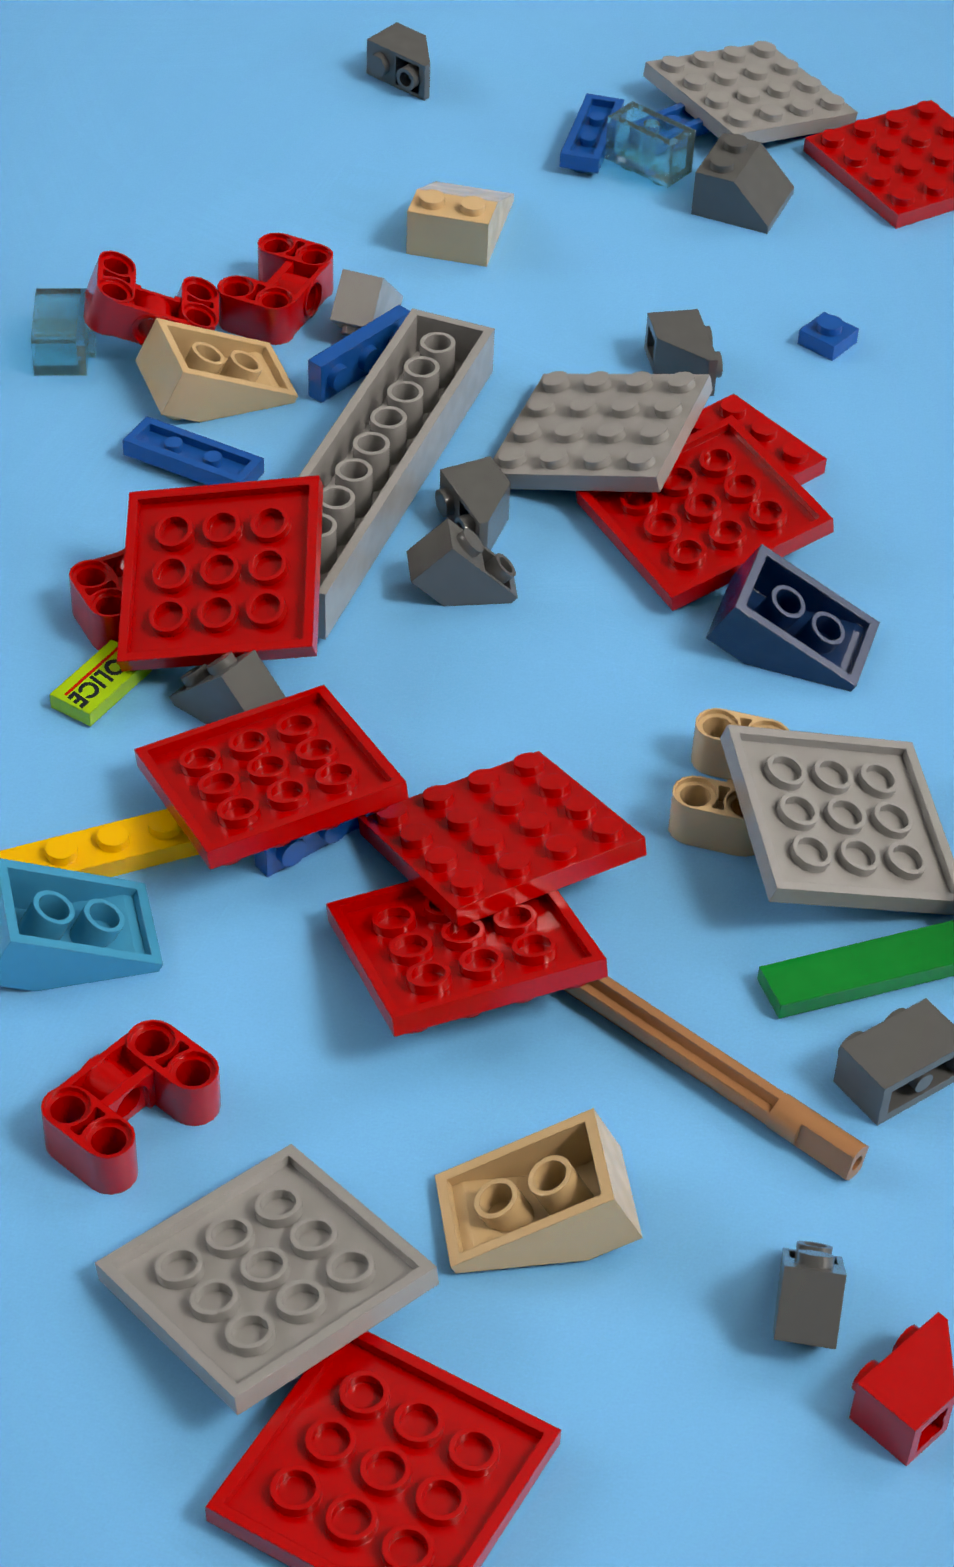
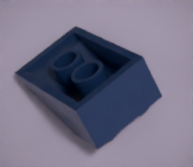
M761 544L731 577L706 639L746 665L851 692L857 686L880 622Z

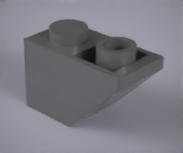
M396 22L368 38L366 73L425 101L430 96V58L426 35Z
M699 310L647 313L644 349L653 374H675L684 371L691 372L692 374H710L713 387L710 396H714L716 378H720L723 372L722 356L720 351H714L711 328L704 325Z
M491 456L440 469V489L435 492L438 511L443 517L447 516L448 519L463 530L465 528L472 530L481 540L482 544L491 550L509 519L511 483Z
M448 518L406 551L411 583L443 606L512 603L518 598L514 579L516 571L509 559L501 553L494 554L482 544L481 540L472 530L468 528L463 530Z
M255 650L235 657L232 651L214 660L208 666L206 664L195 666L180 678L184 685L169 696L174 706L205 724L285 698V695Z
M797 1241L796 1249H782L773 1326L774 1340L836 1349L847 1275L843 1258L832 1255V1246L811 1241Z

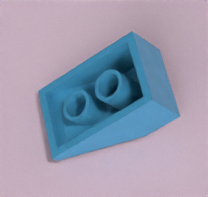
M0 858V986L42 991L160 971L163 961L145 883Z

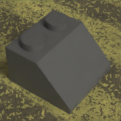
M723 133L695 172L691 214L768 234L794 194V186L761 142L749 140L740 134Z

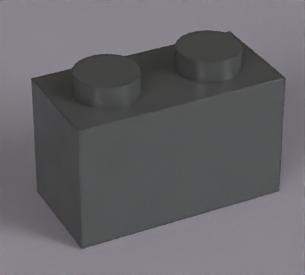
M927 998L907 1009L899 1008L893 1011L883 1022L865 1032H854L842 1042L838 1050L833 1082L878 1126L954 1083V1024Z

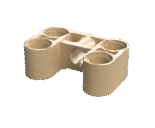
M707 709L699 713L695 721L691 762L699 772L727 779V782L702 776H687L676 781L672 790L668 830L675 840L686 845L735 856L755 855L720 737L727 725L780 730L789 729L781 722L769 718L727 709Z

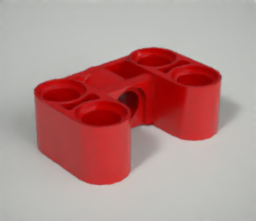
M269 233L263 235L257 242L259 280L235 275L225 277L219 281L217 285L219 293V326L223 330L236 335L268 342L271 345H281L291 341L306 321L315 315L321 304L332 295L333 251L325 245L288 234Z
M116 251L100 253L85 291L84 321L94 332L143 345L156 318L215 331L219 322L218 289L211 282L200 277H187L183 280L177 296L172 298L143 289L141 285L136 284V266L126 255Z
M125 548L116 553L93 560L81 561L75 564L69 572L73 616L97 650L104 647L111 639L118 642Z
M152 1019L136 1024L127 1034L101 1054L90 1058L78 1072L57 1088L49 1091L43 1098L41 1113L47 1152L86 1185L101 1194L113 1195L126 1191L136 1182L138 1176L135 1132L128 1120L145 1106L151 1109L154 1105L184 1125L199 1126L214 1120L219 1114L221 1107L220 1074L217 1060L212 1054L164 1021Z

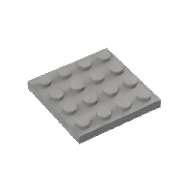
M757 41L753 45L741 47L726 46L722 50L710 52L695 51L691 55L679 57L664 56L660 60L645 63L643 76L675 103L681 102L684 104L685 111L695 119L700 118L703 121V126L718 138L723 133L740 134L749 140L761 143L820 133L826 129L854 123L858 114L856 110L844 102L841 96L832 93L821 84L819 79L810 76L799 67L796 61L788 59L776 49L774 44L766 41Z
M555 371L543 374L493 460L510 481V489L660 492L713 390L710 374H692L685 371L675 374H650L645 371L632 374H608L604 371L590 374H567L563 371Z
M727 725L720 740L769 902L954 915V858L912 742Z
M292 1144L95 1262L99 1280L237 1415L243 1413L439 1284L437 1266Z

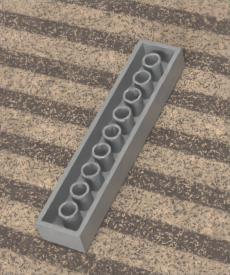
M412 308L298 476L319 475L323 483L318 638L326 640L492 374L495 328Z

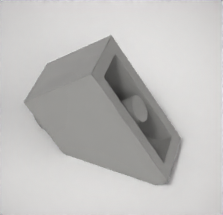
M343 269L330 320L342 328V335L348 336L397 305H401L403 296L384 278Z

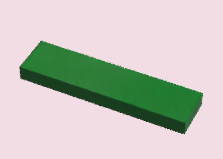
M954 920L759 966L757 980L777 1017L780 1019L954 976Z

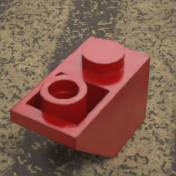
M939 1312L920 1328L915 1324L908 1327L896 1341L892 1353L880 1363L876 1360L868 1362L859 1371L852 1383V1390L855 1391L849 1419L905 1466L909 1465L947 1430L954 1405V1369L948 1319Z

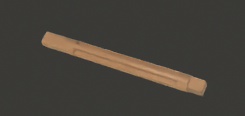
M610 977L588 982L579 988L563 989L764 1123L767 1128L845 1180L852 1179L861 1169L869 1146L790 1094H786Z

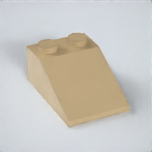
M437 181L417 189L407 210L406 254L487 267L514 202V194Z
M156 318L135 359L161 415L172 420L186 419L204 422L292 404L298 398V394L270 343Z
M594 1108L435 1175L450 1267L455 1273L587 1261L643 1238L622 1149Z

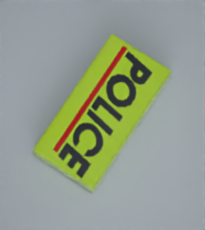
M111 639L50 693L51 708L91 727L144 679L152 669L122 672L117 664L118 642Z

